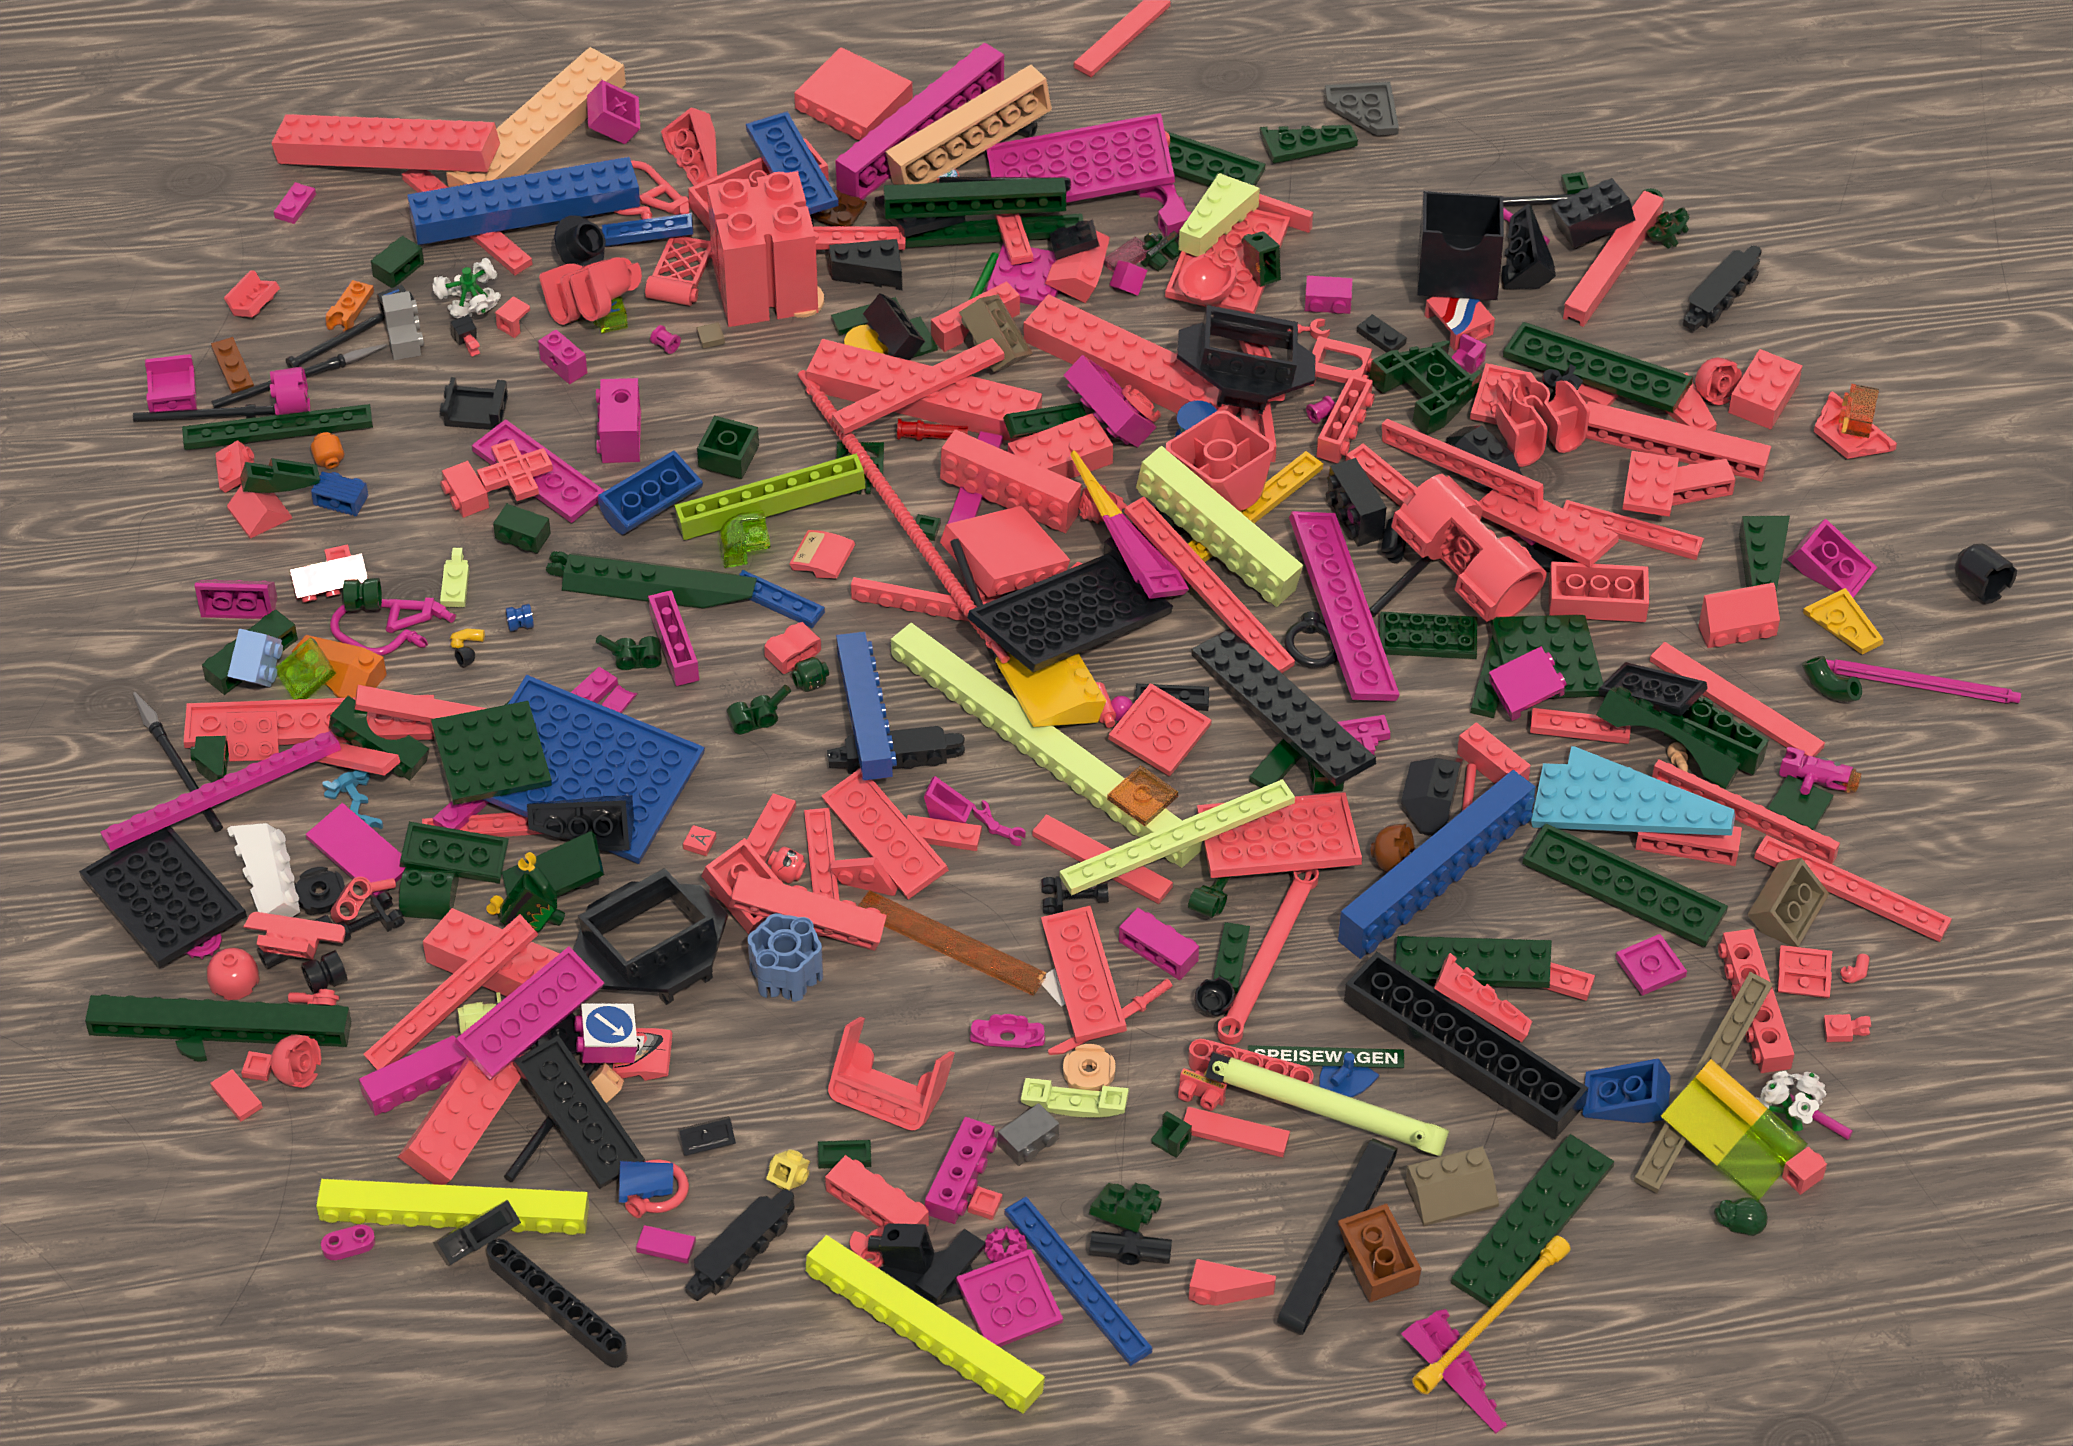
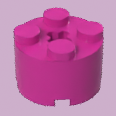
M303 367L270 371L272 383L270 384L272 398L276 400L274 404L276 415L311 410L310 397L308 398L307 392L309 390Z

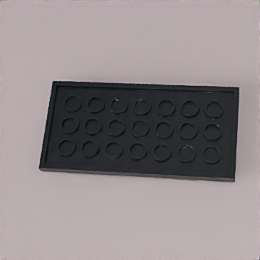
M1107 553L971 609L968 612L967 618L1029 670L1035 672L1172 613L1173 605L1163 597L1149 599L1142 585L1135 582L1131 572Z

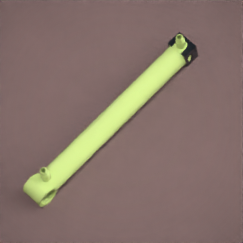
M1213 1051L1205 1077L1221 1083L1224 1082L1438 1156L1442 1155L1449 1134V1130L1440 1126L1422 1122L1244 1062L1218 1051Z

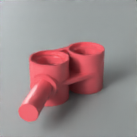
M364 877L354 878L345 886L331 909L332 920L335 923L344 921L345 924L349 923L357 916L362 904L368 896L372 895V892L395 888L394 878L371 883ZM353 885H358L362 888V896L354 893ZM340 906H345L349 909V917L341 914Z

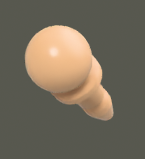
M1680 742L1670 744L1667 749V755L1671 759L1672 764L1688 772L1686 747Z

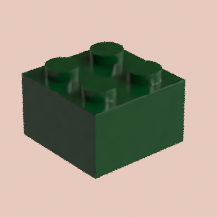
M714 415L697 447L698 467L743 479L759 448L758 427Z

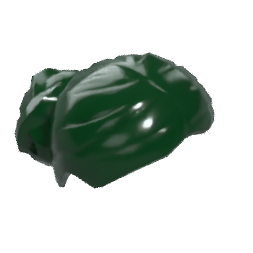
M1752 1197L1740 1198L1734 1202L1723 1200L1714 1210L1719 1224L1726 1226L1731 1232L1747 1234L1749 1236L1761 1233L1768 1221L1765 1206L1759 1200Z

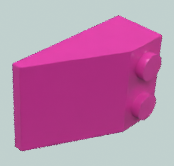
M1826 518L1810 529L1787 558L1804 576L1834 592L1846 588L1853 598L1877 569V566Z

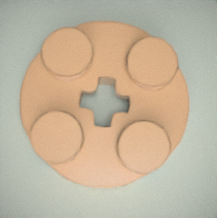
M1083 1044L1075 1047V1051L1071 1052L1070 1055L1068 1053L1063 1062V1075L1068 1083V1087L1072 1089L1102 1091L1103 1086H1110L1115 1077V1060L1113 1056L1106 1053L1103 1047L1095 1044ZM1087 1065H1092V1069L1096 1070L1086 1072L1083 1069H1086Z

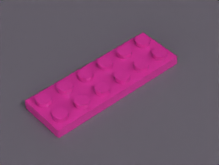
M506 419L472 445V451L490 465L497 464L492 454L491 446L512 439L521 455L544 448L552 463L553 471L533 477L539 489V494L535 495V497L570 523H573L597 504L598 495L605 491Z
M568 946L459 1035L454 1043L491 1080L603 987L604 982Z

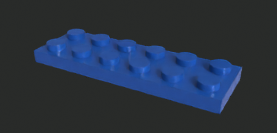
M788 111L746 124V131L771 174L774 172L789 173L798 171L809 214L838 206L837 196Z

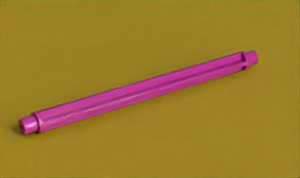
M1826 659L1830 669L1839 675L2008 704L2010 702L2020 703L2021 693L2014 692L2012 689L1835 659V661Z

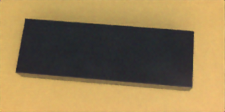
M1136 683L1135 701L1149 684ZM1153 684L1196 711L1209 710L1208 686Z
M963 1229L915 1284V1289L938 1303L956 1282V1277L962 1275L986 1248V1242Z

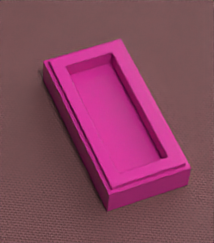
M644 1225L636 1251L688 1264L696 1243V1237Z

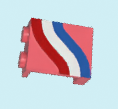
M1433 296L1426 300L1425 317L1428 319L1436 315L1451 332L1450 346L1454 351L1459 349L1462 334L1477 340L1493 335L1495 318L1478 299Z

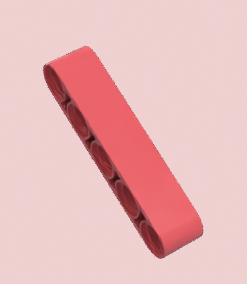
M1196 1039L1190 1044L1189 1066L1195 1072L1198 1070L1205 1073L1213 1051H1218L1244 1062L1313 1084L1312 1070L1303 1065L1206 1039Z

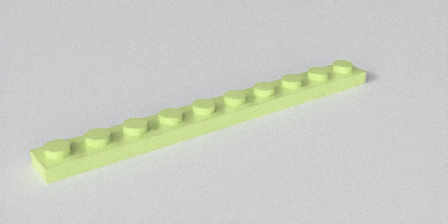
M1282 779L1060 871V878L1070 894H1076L1294 804L1295 796Z

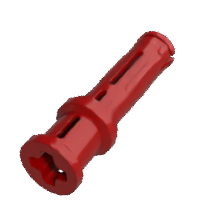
M898 418L897 439L900 440L902 437L916 438L917 441L923 440V438L949 439L955 429L968 435V426L924 423L922 420H917V422L902 421L901 418Z

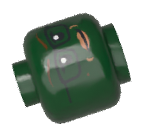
M811 657L797 662L794 665V670L791 671V675L797 689L801 688L804 692H809L826 684V676H829V669L825 662L821 663L817 657Z

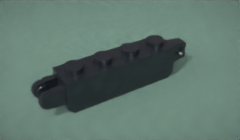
M1753 245L1745 252L1740 250L1731 252L1688 298V307L1683 320V326L1688 327L1692 331L1697 330L1701 326L1707 328L1713 321L1716 322L1720 318L1725 308H1730L1734 299L1738 295L1741 296L1746 286L1756 280L1759 274L1757 267L1760 264L1761 247Z
M939 726L890 731V734H887L892 736L893 750H890V752L895 751L897 766H893L892 769L947 764V758H956V756L959 757L965 753L963 745L965 741L964 735L959 733L944 734L943 728ZM849 735L845 739V746L827 750L829 768H847L848 774H853L860 769L854 735Z
M789 1189L782 1190L773 1199H770L768 1196L758 1197L694 1259L695 1275L686 1285V1293L698 1302L710 1292L717 1295L722 1289H727L740 1271H745L758 1254H762L767 1250L770 1242L776 1236H781L788 1227L787 1217L791 1215L795 1208L792 1191H789Z

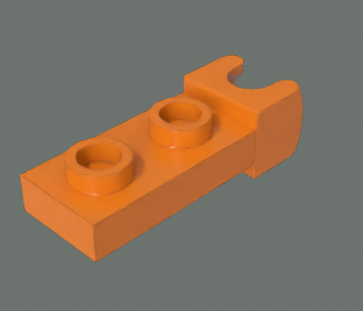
M352 280L335 306H331L326 314L328 330H332L336 325H343L345 327L343 332L353 327L355 319L374 293L373 285Z

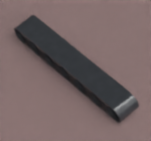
M494 1239L488 1244L489 1266L493 1272L607 1366L617 1368L626 1363L628 1355L623 1335L505 1239ZM580 1317V1319L572 1320V1318ZM593 1333H600L599 1335H596V1336H592V1335H591V1334H593ZM612 1349H619L615 1352L610 1351Z

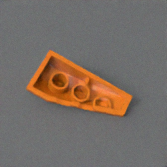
M305 635L292 650V654L309 671H313L320 681L333 691L337 698L356 697L358 685L377 688L387 676L384 657L363 647Z

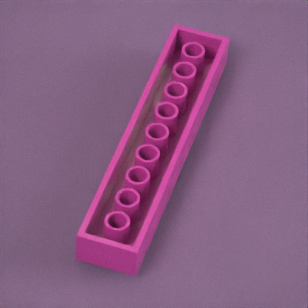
M984 42L963 60L958 61L953 68L944 72L934 83L929 84L920 94L915 95L906 105L900 107L891 117L885 119L877 128L871 130L844 154L839 155L836 159L837 190L863 200L891 178L886 151L1004 81V54Z

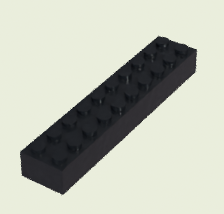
M1376 951L1346 983L1345 1003L1552 1138L1556 1139L1586 1105L1588 1087Z

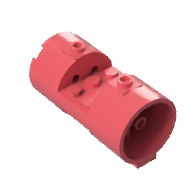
M1438 474L1426 480L1413 491L1416 495L1410 500L1409 504L1403 503L1401 508L1394 513L1391 527L1422 558L1426 556L1433 560L1441 558L1458 575L1455 591L1486 622L1496 617L1516 616L1536 597L1546 580V571L1532 558L1525 547H1522L1512 537L1507 536L1498 539L1492 530H1488L1480 522L1483 513L1481 504L1466 493L1450 476L1446 477L1444 474Z

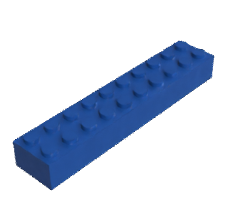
M630 157L407 194L409 214L418 245L560 221L569 215L583 217L640 207L639 185Z
M1515 770L1510 771L1344 908L1340 915L1338 942L1359 959L1367 953L1371 954L1374 952L1380 942L1385 938L1389 939L1392 937L1398 927L1402 924H1407L1416 912L1424 910L1434 897L1442 895L1452 882L1459 881L1470 867L1477 866L1482 857L1487 853L1494 852L1500 842L1504 839H1509L1518 827L1526 825L1531 820L1536 786Z

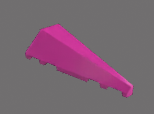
M1446 1309L1436 1311L1428 1318L1414 1322L1401 1333L1429 1364L1437 1362L1460 1337L1457 1329H1451L1447 1321L1450 1315ZM1463 1350L1446 1367L1442 1374L1443 1378L1495 1433H1498L1507 1424L1501 1420L1494 1410L1497 1407L1493 1399L1488 1400L1483 1390L1486 1384L1469 1351Z

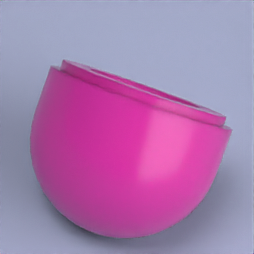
M1117 696L1112 699L1111 705L1116 713L1114 720L1120 721L1133 705L1128 697Z

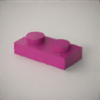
M295 182L274 210V217L295 224L316 196L315 188Z

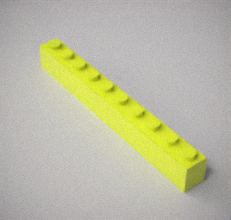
M321 1179L316 1207L319 1220L329 1223L341 1221L354 1224H401L409 1227L421 1225L443 1228L459 1227L492 1207L508 1200L521 1221L519 1225L511 1229L512 1231H538L544 1234L559 1232L575 1235L577 1233L586 1234L589 1201L587 1192Z
M828 1235L807 1254L805 1271L813 1279L820 1280L836 1294L843 1295L856 1307L869 1312L877 1321L884 1322L900 1336L907 1337L916 1343L920 1349L930 1352L943 1364L956 1369L964 1378L974 1381L987 1393L994 1394L1010 1408L1017 1409L1024 1414L1043 1393L1045 1380L1043 1375Z

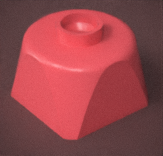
M1216 411L1167 442L1166 450L1238 511H1242L1257 502L1264 491L1274 451V442L1229 411Z

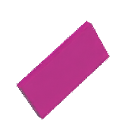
M341 803L305 834L307 840L352 879L364 877L371 883L394 878L396 883L402 878L405 868L399 867L401 853L344 803ZM387 890L372 892L371 896H375L376 898L379 894L386 892Z

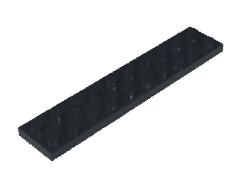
M1230 628L1191 649L1192 657L1335 786L1376 765V757Z

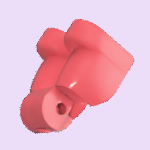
M624 257L606 259L584 267L577 264H564L539 275L550 315L557 323L562 325L579 319L581 314L588 321H595L607 316L611 311V300L621 296L626 291L636 289L642 277L639 263H631Z
M1531 372L1520 375V378L1515 381L1509 378L1497 383L1496 423L1500 433L1507 442V448L1513 453L1518 466L1531 465L1543 455L1546 445L1547 427L1549 428V440L1558 452L1567 453L1573 451L1584 442L1587 435L1590 409L1571 383L1568 381L1556 382V395L1550 402L1549 389L1543 383L1538 382Z

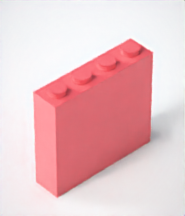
M840 47L794 92L795 109L852 136L854 139L861 140L913 98L912 81Z
M1023 506L946 524L940 541L956 560L950 541L954 539L960 540L974 581L988 598L1020 590L1067 570L1070 562L1067 555Z

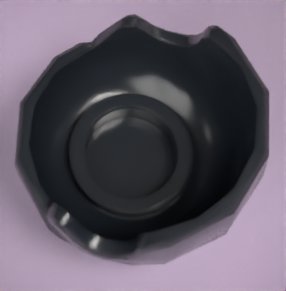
M1223 977L1212 980L1206 979L1195 990L1194 1002L1201 1013L1209 1017H1219L1226 1014L1233 1005L1235 991L1232 984Z

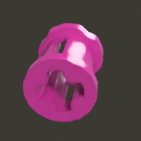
M663 325L657 326L650 336L651 343L665 348V352L668 354L674 353L681 343V337L677 334L669 333Z
M1325 396L1322 398V401L1314 405H1307L1306 412L1310 421L1315 424L1320 423L1322 418L1331 414L1335 402L1330 396Z

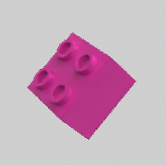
M601 80L587 95L588 128L623 144H626L640 130L638 96L604 80Z

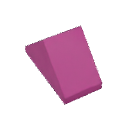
M936 776L931 779L924 795L929 817L933 819L966 823L974 805Z

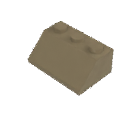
M999 294L979 298L959 312L963 325L970 330L974 337L973 342L975 346L993 338L1003 350L1005 359L989 366L993 372L1003 370L1033 354Z
M1802 858L1780 861L1749 911L1748 916L1761 933L1792 947H1799L1830 893Z
M1483 1146L1408 1165L1405 1183L1423 1226L1499 1207L1493 1170Z

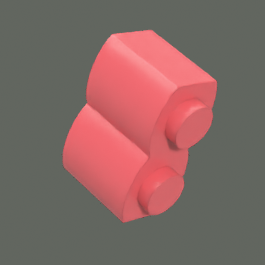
M803 622L789 626L784 634L771 637L764 645L765 657L782 674H786L794 670V665L797 662L816 656L821 651V639Z

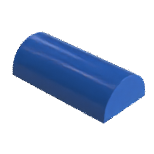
M674 450L599 494L598 503L610 526L619 534H625L701 489L703 481Z

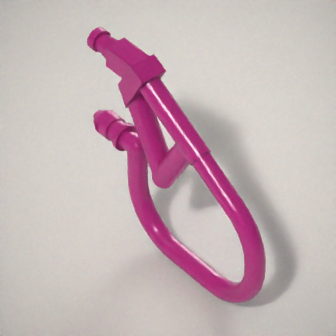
M425 597V601L382 599V607L390 608L385 629L388 633H394L418 623L432 620L433 615L439 619L444 618L450 623L456 618L455 614L450 613L446 610L445 606L434 601V598ZM344 604L334 612L330 621L331 632L337 640L342 643L366 648L381 656L396 650L406 639L420 648L428 646L426 638L418 635L415 631L405 629L386 646L379 648L366 647L340 631L339 621L347 612ZM400 609L422 611L421 613L398 620Z

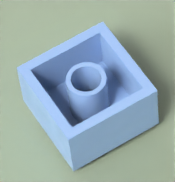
M239 629L228 677L271 687L277 676V669L275 668L277 659L281 657L283 651L282 640L266 634Z

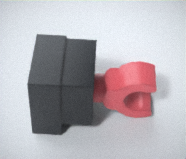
M468 314L450 321L451 336L454 341H457L459 345L465 343L471 357L480 354L478 350L480 345L476 340L477 328L471 316Z

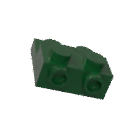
M1108 1183L1091 1204L1089 1215L1138 1233L1144 1224L1148 1225L1150 1223L1153 1213L1159 1211L1162 1198H1159L1160 1191L1154 1190L1146 1184L1135 1183L1128 1190L1120 1184Z

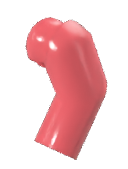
M1858 954L1855 967L1848 966L1847 969L1844 966L1840 971L1842 980L1846 983H1854L1864 979L1868 971L1869 956Z

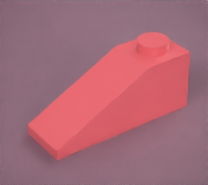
M1197 1259L1189 1287V1300L1195 1301L1200 1305L1209 1304L1217 1306L1274 1295L1276 1276Z

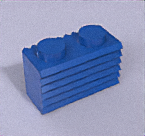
M322 471L319 476L320 482L315 484L311 490L313 504L324 509H332L333 511L344 512L356 517L368 497L367 483L359 478L350 479L342 477L336 472L327 473Z

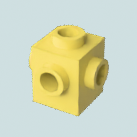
M791 1149L776 1154L770 1162V1170L766 1179L784 1190H791L801 1186L809 1176L807 1168L810 1161L802 1158L803 1155L800 1152Z

